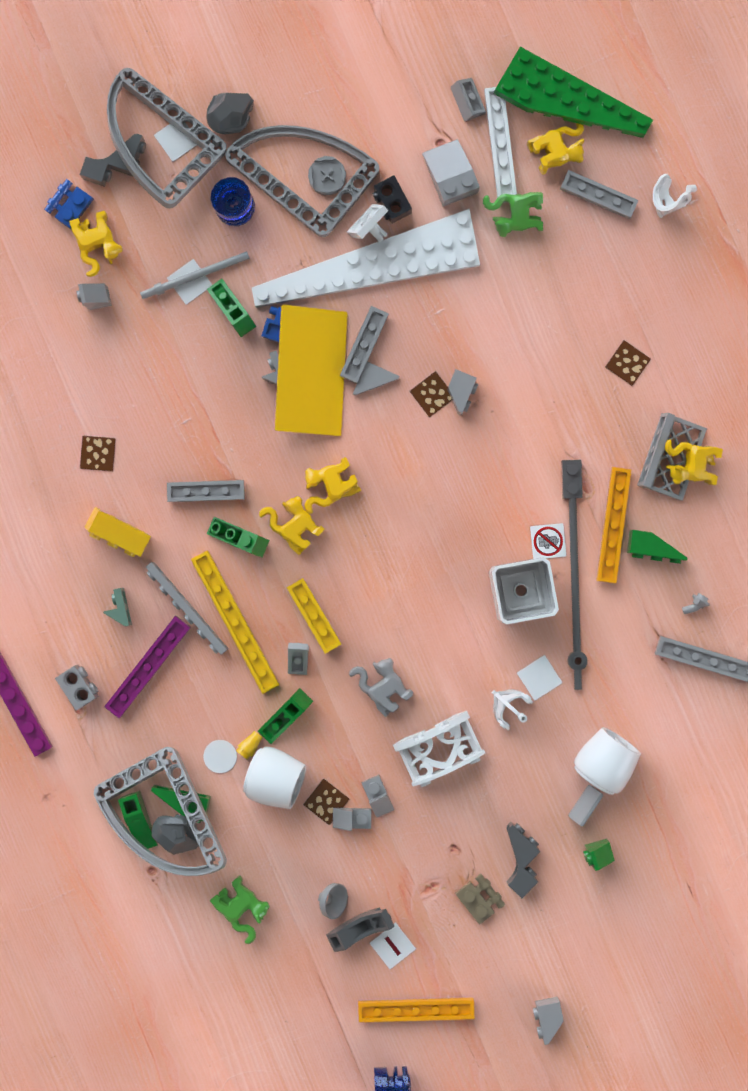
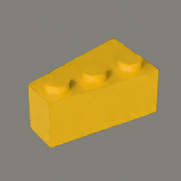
M97 507L93 509L85 525L87 531L90 532L89 536L99 541L103 538L108 541L107 545L115 549L119 546L125 549L124 553L131 557H135V555L141 557L151 537L144 531L101 511Z

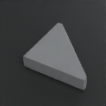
M367 362L353 395L356 396L357 394L398 380L400 376Z

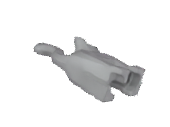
M391 658L381 660L378 663L373 662L377 673L382 675L383 679L371 687L367 685L368 675L364 668L357 666L349 672L351 677L356 674L360 675L359 686L361 690L375 702L377 709L385 717L390 712H394L399 708L396 702L390 700L394 693H397L406 701L413 696V691L411 689L406 690L401 678L394 672V662Z

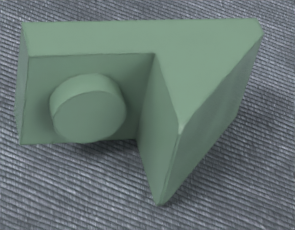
M124 588L114 589L112 601L114 605H117V609L104 611L103 613L124 626H130L132 622Z

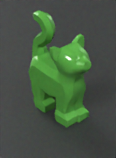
M529 192L523 195L503 194L494 203L490 202L488 195L483 198L484 207L492 211L500 208L504 202L510 204L511 218L493 217L496 230L501 237H505L513 230L523 231L532 227L543 231L541 217L529 216V208L542 209V192Z
M238 876L232 882V886L237 893L234 898L231 899L228 896V889L225 887L210 902L216 910L225 916L234 930L248 933L245 943L251 944L256 938L254 928L249 925L239 924L238 920L245 911L250 909L253 917L260 924L261 920L264 919L263 917L267 914L270 905L268 902L258 900L253 891L243 886V879L241 876Z

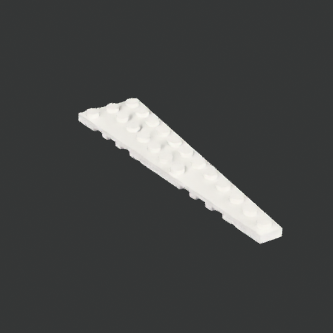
M470 209L252 287L255 307L480 266Z

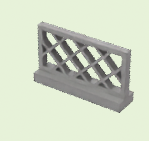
M662 413L637 486L683 501L689 480L679 484L681 487L679 495L672 492L670 485L674 483L673 481L668 483L664 474L670 471V469L663 471L660 465L661 460L666 457L670 465H674L671 456L665 450V443L667 440L673 439L677 447L679 445L677 437L685 433L690 444L694 445L696 443L697 446H701L707 428L675 417L671 413ZM674 422L680 423L683 429L682 432L676 435L672 429ZM692 429L700 431L698 439L692 441L688 432ZM682 451L680 456L683 461L676 465L686 464V457ZM661 475L665 485L660 488L653 486L655 478Z

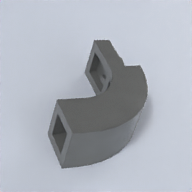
M379 907L344 922L326 934L334 952L344 951L371 934L392 929L394 924L387 910H381Z

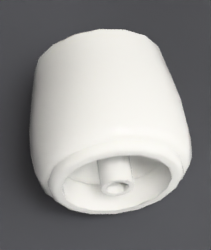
M602 727L579 751L574 760V768L581 777L599 790L610 795L618 794L632 776L641 753L620 735Z
M268 746L263 749L260 748L254 755L248 768L243 792L246 793L249 799L257 803L291 809L302 787L306 765L276 748Z

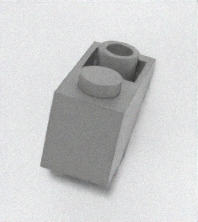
M105 283L78 284L79 290L76 291L78 301L82 302V305L87 309L94 310L112 306L109 290Z
M455 369L447 390L457 413L462 415L463 411H468L471 401H468L470 394H475L478 384L475 383L476 377Z
M558 997L535 1001L536 1008H533L535 1020L539 1019L540 1027H537L538 1037L543 1039L545 1045L550 1043L564 1022Z

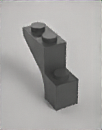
M134 134L125 144L138 165H140L139 157L140 154L144 153L146 143L142 135ZM117 150L104 159L86 157L80 172L83 180L103 187L111 179V169L133 177L121 160Z
M510 822L507 825V832L516 858V867L512 876L507 880V884L523 898L538 883L535 871L530 867L527 869L525 867L540 853L537 847L539 843L533 837L528 839L523 834L525 830L518 823L514 825Z

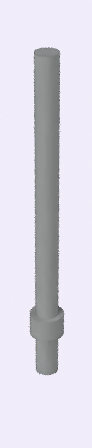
M246 251L163 284L161 282L157 283L154 287L144 290L140 294L142 299L156 294L159 296L164 294L166 290L250 259Z

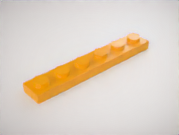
M611 467L596 581L617 582L632 469Z
M474 998L358 1001L359 1022L474 1019Z

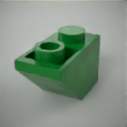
M607 839L585 844L586 851H583L585 861L595 871L615 861L610 842Z

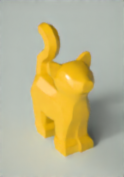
M576 123L577 128L575 130L567 126L559 127L556 130L548 131L545 135L528 140L527 147L530 153L534 152L536 155L540 153V150L545 149L547 155L540 158L541 165L539 166L542 175L546 174L548 168L562 166L569 161L581 163L584 160V149L582 146L584 139H580L568 148H566L562 139L564 133L571 137L581 135L584 131V125Z
M105 210L96 213V228L89 229L90 222L88 219H85L82 223H80L79 218L69 221L72 232L77 239L82 261L92 266V269L86 273L88 277L97 275L100 270L96 259L88 256L89 252L104 247L103 254L105 258L108 259L110 264H113L112 260L117 258L119 253L123 251L122 246L114 241L112 231L106 224L108 216Z
M667 440L665 450L668 455L676 456L683 450H686L685 467L681 465H666V468L670 469V476L673 478L674 484L678 485L685 480L694 482L704 480L709 485H717L718 476L707 472L706 466L707 464L715 466L714 455L715 458H722L723 449L712 446L701 447L688 442H681L676 448H672V441Z
M346 457L342 458L341 463L337 465L326 466L320 470H313L312 468L305 470L306 489L316 487L319 483L323 482L328 494L326 499L318 496L308 498L305 502L307 513H313V504L327 507L341 498L352 496L361 491L355 474L351 475L347 481H342L340 473L350 466Z
M299 496L282 503L286 511L294 516L283 526L277 524L278 515L276 510L272 507L262 508L259 516L262 518L267 514L270 515V527L272 530L285 539L290 548L298 555L311 544L309 540H304L301 537V534L306 529L316 536H319L325 530L324 527L317 526L311 515L303 509L302 498Z

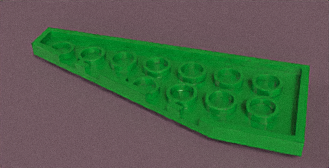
M521 46L493 93L528 113L538 112L543 113V116L551 117V115L561 117L564 121L591 127L592 125L601 126L605 130H619L622 134L644 138L653 122V119Z

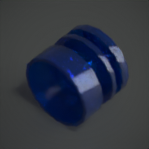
M227 177L214 185L210 200L220 220L229 226L246 224L255 212V202L245 182L236 177Z
M394 1066L393 1076H389L387 1067H374L375 1091H411V1080L407 1066H402V1075L399 1076L397 1066Z

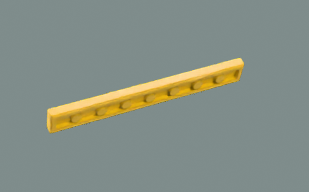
M207 550L192 558L191 561L262 694L276 688L280 684L209 551Z

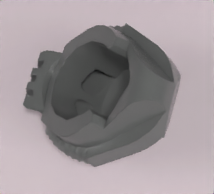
M220 93L213 96L206 114L209 127L220 134L240 133L249 123V112L253 110L254 100L248 93Z
M179 814L175 817L160 816L153 823V839L169 853L175 855L197 849L199 846L186 816Z

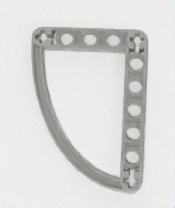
M124 68L115 77L107 100V122L114 146L121 160L137 182L162 206L169 209L174 208L225 155L226 143L133 69ZM141 86L146 87L148 92L141 93L138 91V88ZM122 87L203 149L164 190L138 165L123 140L116 117V102ZM160 98L163 103L156 105L153 103V99ZM169 110H175L178 113V115L173 117L170 116L167 112ZM188 121L192 123L193 127L185 128L183 123ZM200 133H204L207 135L208 138L206 140H201L198 138L197 135ZM214 147H221V150H214ZM207 157L211 160V163L203 164L200 159ZM193 169L198 171L199 175L192 177L188 172ZM178 182H183L187 185V187L185 189H179L176 186V184ZM173 191H174L175 194L173 195V200L169 199V200L167 201V200H166V197L169 198V197L173 194Z
M278 125L254 130L236 140L225 153L227 162L320 237H326L333 231L379 174V164L362 150L336 136L300 126ZM282 136L299 137L334 147L356 159L362 165L325 211L320 214L242 150L250 144L267 138ZM236 152H238V153H237L238 158H239L240 160H243V161L241 162V164L239 163V161H238L236 158H233V159L231 160V155H230V154H231V153L235 154ZM247 163L254 165V170L250 173L244 171V166ZM374 165L375 172L370 171L367 175L369 180H367L364 176L367 173V166L371 167ZM262 175L269 177V182L265 185L258 182L259 177ZM356 179H361L364 181V186L356 188L353 182ZM276 187H281L284 193L282 196L277 197L273 194V190ZM350 194L352 201L344 203L341 200L342 195ZM296 199L299 202L298 207L294 209L289 208V200ZM331 209H339L340 215L337 218H332L329 215ZM305 211L313 213L311 220L306 221L303 219L302 216ZM317 217L320 218L317 220L319 224H327V231H319V226L315 223Z
M165 747L95 787L94 797L113 830L132 851L151 865L161 870L184 876L207 875L225 867L227 863L225 853L183 761L175 748ZM167 752L173 753V755L170 756L171 760L166 759V757L168 756ZM155 760L157 767L151 771L148 767L149 762ZM178 767L181 769V776L176 779L173 777V770ZM135 769H139L140 777L135 780L132 777V772ZM165 770L207 864L197 867H186L158 857L145 848L128 831L109 800ZM119 778L124 780V786L121 789L116 787V781ZM183 785L189 787V793L186 796H183L180 792ZM112 788V790L105 792V796L100 795L102 789ZM192 802L197 804V810L194 813H190L188 810V806ZM202 819L205 822V828L199 831L196 828V823ZM208 837L213 840V846L209 849L204 845V841ZM217 849V851L214 852V855L221 859L218 862L219 865L213 864V861H215V857L213 854H208L209 852H213Z

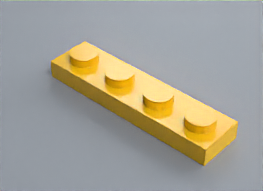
M304 578L286 587L324 653L326 654L340 646L342 643Z

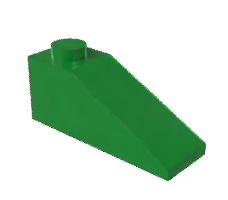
M222 278L207 288L209 294L240 337H243L257 327Z
M299 688L258 732L272 744L312 704L313 700Z
M159 785L152 787L151 792L178 813L185 816L173 788ZM180 790L183 796L189 793V791ZM197 793L207 814L211 796ZM195 802L190 803L188 806L190 813H194L197 810Z

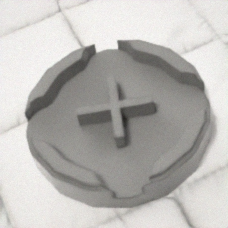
M330 156L316 159L308 172L310 186L321 195L336 194L343 188L346 181V171L343 164Z

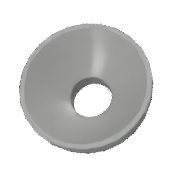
M332 883L328 885L318 898L322 914L329 919H336L341 916L347 905L348 893L342 884Z

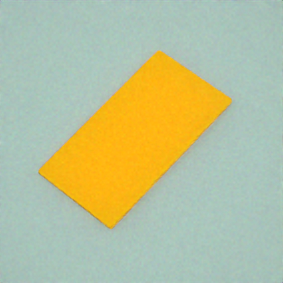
M292 305L281 306L275 431L341 436L344 378L340 377V374L345 365L347 312Z

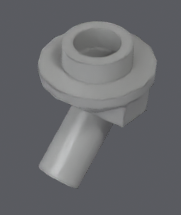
M698 593L696 596L693 594L694 604L682 607L684 614L698 611L700 608L703 609L710 604L707 602L708 598Z

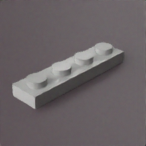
M568 170L560 190L627 219L631 218L638 203V200L570 170Z
M373 306L370 307L340 377L356 384L358 383L389 313Z
M244 480L167 483V502L245 500Z

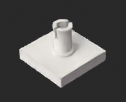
M372 204L347 233L353 238L363 239L370 232L378 242H381L384 239L383 236H387V232L377 222L388 210L384 205Z

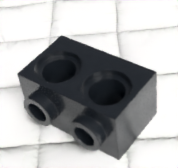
M395 175L374 185L373 197L377 204L381 203V205L386 207L388 212L384 215V218L386 220L389 219L391 224L412 214V207ZM388 188L392 193L389 196H385L382 194V190ZM394 205H398L401 208V210L397 213H394L391 211L390 208Z

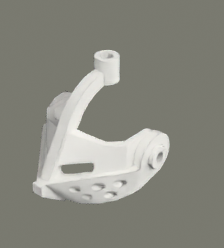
M668 174L660 176L653 189V202L658 216L663 218V216L686 207L691 201V192H696L697 186L687 185L686 192L677 201H674L669 195L672 179Z
M514 689L498 692L493 690L491 692L494 694L493 712L502 728H506L508 731L510 729V725L502 718L506 706L518 716L521 722L527 721V716L519 713L509 703L516 698H522L526 703L532 704V698L528 694L525 695L523 692Z

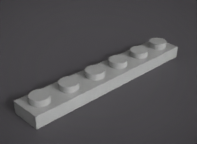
M155 562L146 566L148 576L153 581L157 580L161 584L160 590L166 596L169 594L173 598V605L178 610L182 609L186 615L184 617L191 625L194 623L198 627V634L203 639L207 638L210 641V648L216 654L218 652L220 654L226 652L229 648Z
M663 636L659 637L655 651L656 655L748 682V662Z

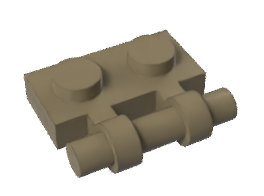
M479 874L475 878L479 883L477 886H474L469 881L455 894L476 921L481 924L495 913L491 905L496 904L500 909L505 903L502 901V896L499 892H495L491 887V882L487 878L485 879L482 874ZM482 890H485L489 895L487 900L480 894Z

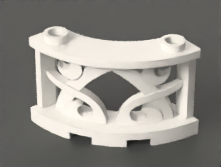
M467 711L447 718L436 724L435 728L407 736L393 744L395 751H399L413 781L411 783L412 786H427L431 783V780L448 774L468 763L474 764L481 760L480 756L485 754V751L481 749L468 721L470 716ZM460 725L466 736L461 737ZM450 732L451 735L449 737L454 736V739H445L444 733ZM435 736L445 744H453L451 754L446 762L436 761L427 757L432 750V738ZM468 740L472 748V752L467 755L463 753V750L468 748V746L465 744L460 745L461 741ZM427 743V750L421 753L420 751H423L424 748H421L420 744ZM408 749L414 756H416V758L412 759ZM457 755H458V757L461 758V759L458 760V761H456V762H454L455 759H456V757H457ZM420 760L422 761L419 767L420 770L422 768L427 769V773L421 776L415 766V763ZM433 767L440 768L433 772Z

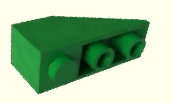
M213 517L207 531L208 535L263 558L270 541L217 517Z
M629 531L627 553H631L633 558L643 559V555L651 556L650 560L662 561V558L670 559V563L681 564V561H687L688 559L652 532Z
M141 791L122 796L118 802L131 834L147 849L158 846V843L152 837V825Z

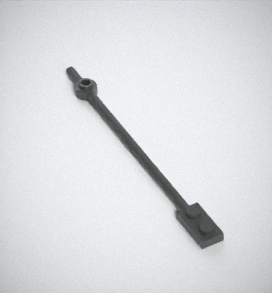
M562 460V499H569L573 652L569 654L567 662L570 668L574 669V690H582V669L586 667L588 661L586 655L581 652L576 498H583L581 460ZM580 657L581 663L575 664V659Z

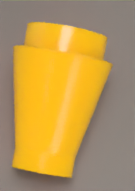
M253 731L251 735L237 745L236 752L248 760L250 757H253L263 737Z

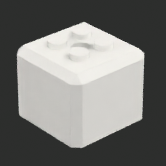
M546 558L492 566L490 569L489 578L496 616L502 623L507 625L555 616L559 608L550 561ZM518 585L526 587L525 595L519 596L516 594V587Z

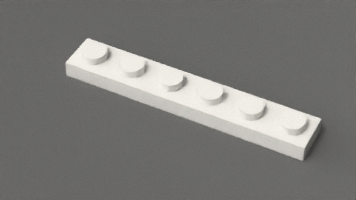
M496 87L485 88L484 94L498 198L503 194L515 195L517 191L506 102L504 99L493 94Z

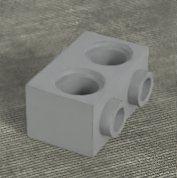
M79 665L71 667L55 678L75 710L82 708L99 697L97 687L93 682H89L86 670ZM71 673L77 675L78 680L76 683L70 681L69 676ZM82 689L88 692L87 699H82L80 697V691Z

